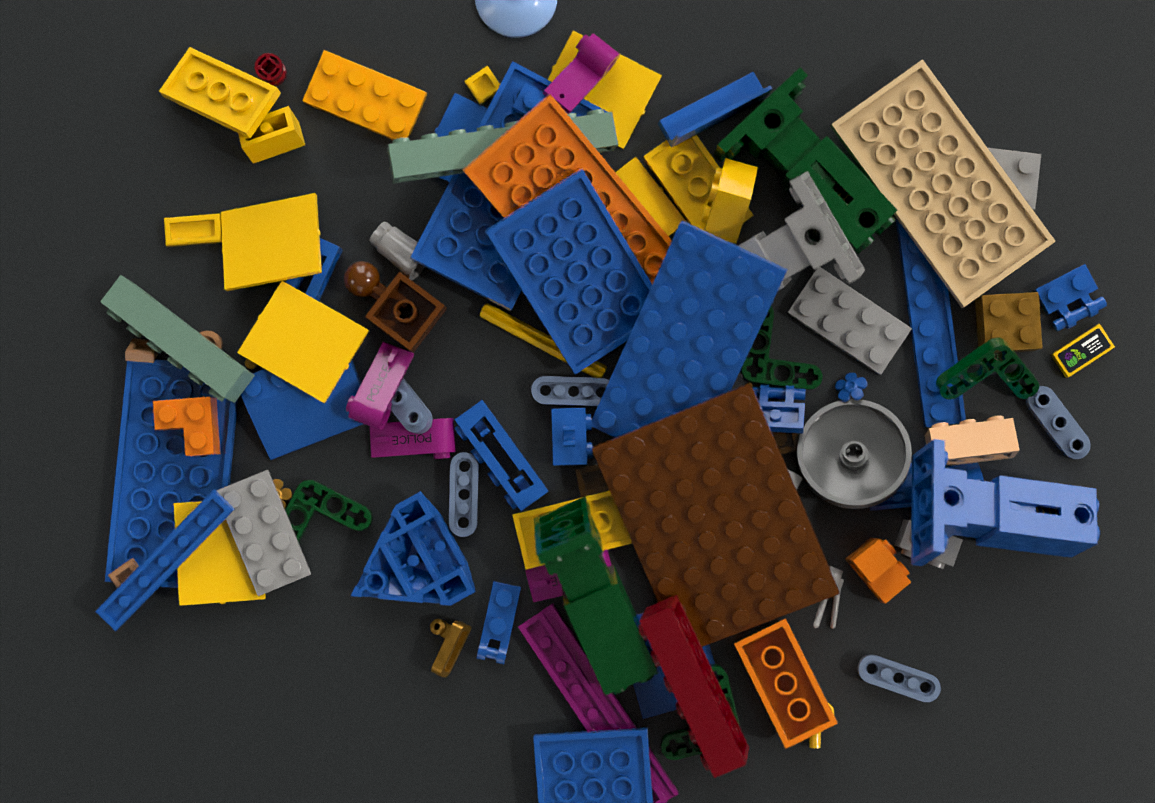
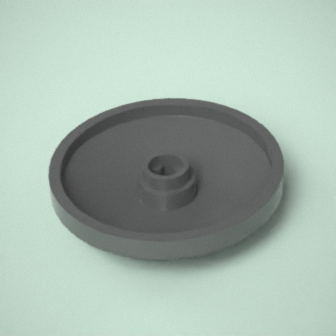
M849 399L846 402L840 400L818 410L806 422L803 433L800 434L797 447L798 467L807 486L822 500L848 509L872 507L893 496L906 480L912 457L910 439L901 421L885 407L866 400Z

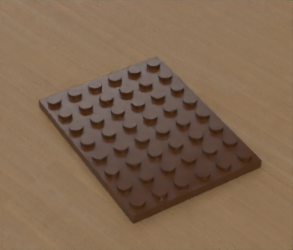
M751 382L592 447L594 456L658 602L677 594L702 647L840 594Z

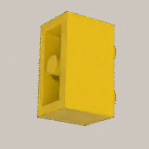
M289 106L267 113L251 138L238 133L241 147L253 164L305 146L300 123Z

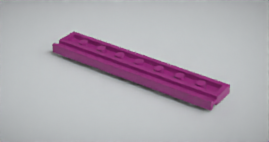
M553 603L518 626L587 731L636 728L615 695L610 693L605 696L583 647ZM649 748L653 803H666L670 798L678 795L679 791Z

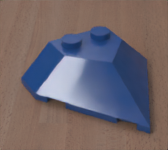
M418 492L395 505L384 531H382L351 596L376 597L378 599L418 603H438L451 606L476 592L468 562L442 515L422 492Z

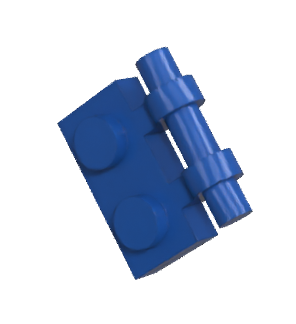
M1086 264L1033 290L1034 292H1039V303L1046 315L1057 311L1060 318L1052 322V326L1057 332L1065 327L1067 329L1072 328L1076 325L1077 321L1087 316L1091 318L1099 313L1098 310L1107 306L1102 296L1095 300L1090 298L1089 293L1097 290L1098 287ZM1078 299L1082 307L1070 312L1066 305Z
M761 384L760 387L752 386L757 398H760L759 403L772 432L803 433L805 403H794V400H805L806 389H796L794 386L776 388L769 387V384ZM769 398L785 399V402H771L768 400Z

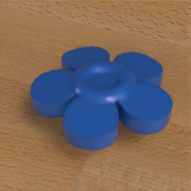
M848 373L845 376V380H838L835 384L836 390L839 391L838 397L843 402L848 401L851 396L854 400H860L864 395L861 389L867 387L866 379L863 377L858 378L856 373Z

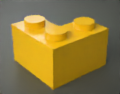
M725 158L722 169L716 168L708 200L713 201L712 206L705 207L701 222L706 223L704 231L728 242L737 243L751 201L758 167Z

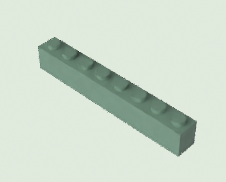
M596 109L587 112L586 116L577 117L576 113L567 114L599 153L614 151L618 146L612 112L604 113L603 109ZM518 121L506 123L504 128L494 129L493 125L478 127L476 132L466 133V130L459 129L449 132V136L438 137L436 133L423 135L421 140L410 141L409 138L395 139L392 141L393 144H388L387 148L392 182L395 184L465 173L463 169Z

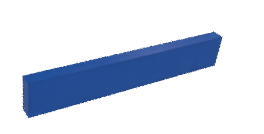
M214 489L95 612L113 630L117 631L235 508Z

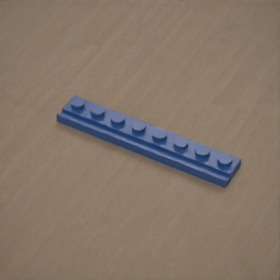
M895 217L909 322L912 328L911 337L923 425L926 428L937 423L957 424L966 420L963 395L948 400L941 396L936 387L937 378L958 362L948 288Z

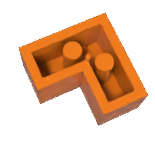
M199 397L153 401L155 430L184 429L185 456L220 454L217 398Z
M869 538L846 557L845 560L878 600L886 604L911 583L907 577L910 573L893 556L897 552L886 539L883 541L882 539Z

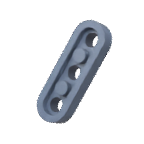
M542 376L533 382L531 392L533 398L540 404L598 406L601 398L596 395V390L600 387L606 389L609 380L605 378ZM544 385L551 388V393L548 396H543L540 393V389ZM572 386L577 387L579 390V394L576 397H571L568 394V389Z
M403 378L391 401V411L408 431L415 434H423L432 425V414ZM399 394H402V399L399 402H397V396ZM418 414V420L413 423V416Z
M1039 386L1038 392L1026 399L1028 409L1065 457L1069 459L1085 457L1090 450L1089 438L1053 390L1046 386ZM1040 395L1046 397L1047 402L1045 405L1039 403L1038 398ZM1058 417L1062 418L1064 422L1061 428L1055 424ZM1074 440H1078L1080 442L1081 446L1079 450H1075L1073 448L1072 444Z
M467 452L455 455L450 463L449 527L455 535L460 537L471 535L478 525L479 463L474 455ZM463 461H467L470 464V469L467 472L460 470V464ZM462 489L469 491L470 495L467 500H462L459 497V492ZM461 517H466L469 521V525L466 528H462L458 524Z
M874 654L863 656L857 665V672L864 681L922 702L935 700L941 691L940 682L935 676ZM870 663H874L876 666V670L873 673H868L866 670L867 665ZM899 672L902 674V680L896 683L893 680V676ZM928 682L929 689L922 692L920 690L921 683Z

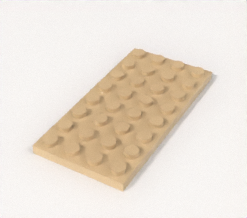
M923 59L831 124L830 127L866 177L896 207L895 217L962 308L1056 242Z

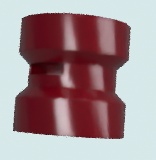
M265 53L259 56L255 62L256 74L262 81L273 86H278L284 82L287 75L286 67L277 55Z

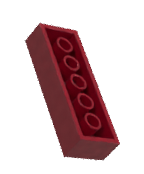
M677 594L647 607L639 621V632L644 641L649 640L653 649L651 651L652 659L657 667L661 666L665 674L663 677L664 684L668 692H673L678 701L675 705L679 716L682 719L686 718L690 726L688 733L694 745L698 744L702 751L700 758L706 771L711 770L715 778L746 765L750 747Z

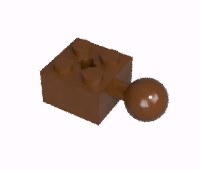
M364 261L355 262L345 272L344 283L351 294L357 297L371 296L377 301L365 317L412 353L416 351L447 310L445 305L400 271L388 287L380 283L379 272L371 263ZM413 307L411 310L413 315L410 318L401 319L403 317V314L400 312L401 309Z

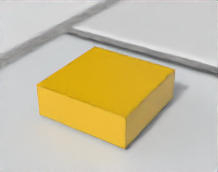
M488 66L465 80V84L480 105L493 98L500 86V83Z

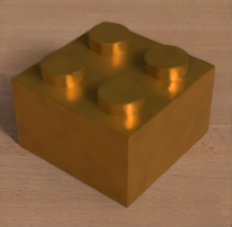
M1039 292L982 295L975 299L978 347L988 340L998 337L1004 339L1014 352L1042 349Z

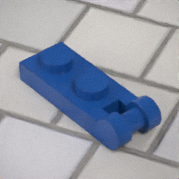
M493 581L477 659H494L496 663L504 665L521 587ZM489 640L500 641L499 649L488 647Z

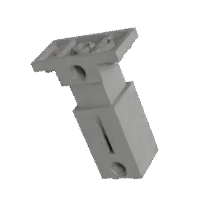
M808 171L790 181L793 186L790 188L793 198L798 204L802 202L804 207L785 218L787 224L766 236L764 231L738 245L751 253L788 269L778 290L785 287L792 280L790 276L810 264L813 269H816L834 258L837 262L834 264L838 275L841 279L846 278L849 283L860 278L865 271ZM811 228H815L820 232V240L811 236Z

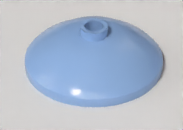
M475 0V4L481 19L491 30L506 37L521 38L537 33L549 23L555 13L558 0Z

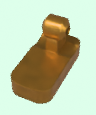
M435 619L431 622L430 629L432 633L441 635L445 640L432 665L431 672L440 677H447L471 631V626L461 621H454L451 625L445 620Z

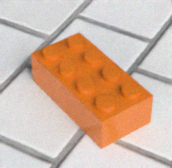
M787 619L735 643V647L785 748L838 724Z

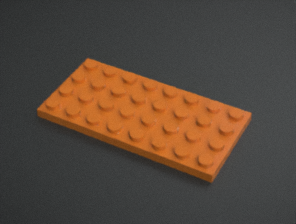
M548 94L463 169L465 174L503 218L579 169H583L650 282L653 284L672 240L551 94Z

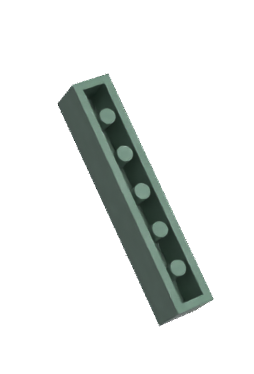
M122 275L118 277L100 301L109 308L106 312L109 316L118 322H121L122 319L129 324L126 327L127 330L139 338L142 335L148 338L147 345L160 354L164 351L170 355L167 360L180 370L184 366L190 371L187 375L189 378L201 386L205 382L211 387L208 392L222 402L226 398L235 403L255 376L147 292Z

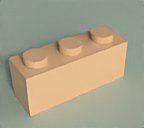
M1004 416L990 417L984 422L968 419L959 422V425L951 426L948 423H937L932 425L925 434L926 445L933 439L945 440V450L948 452L946 466L1014 458L1020 451L1013 418L1004 419Z

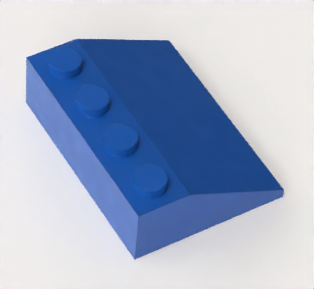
M353 360L349 363V368L344 371L325 404L265 369L253 373L255 376L241 394L270 460L363 425V423L350 419L349 412L346 411L349 398L352 395H356L362 384Z

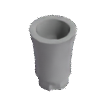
M383 222L371 235L370 244L377 248V252L387 258L410 280L413 281L425 268L410 259L418 242L404 234L397 227H392L387 222Z

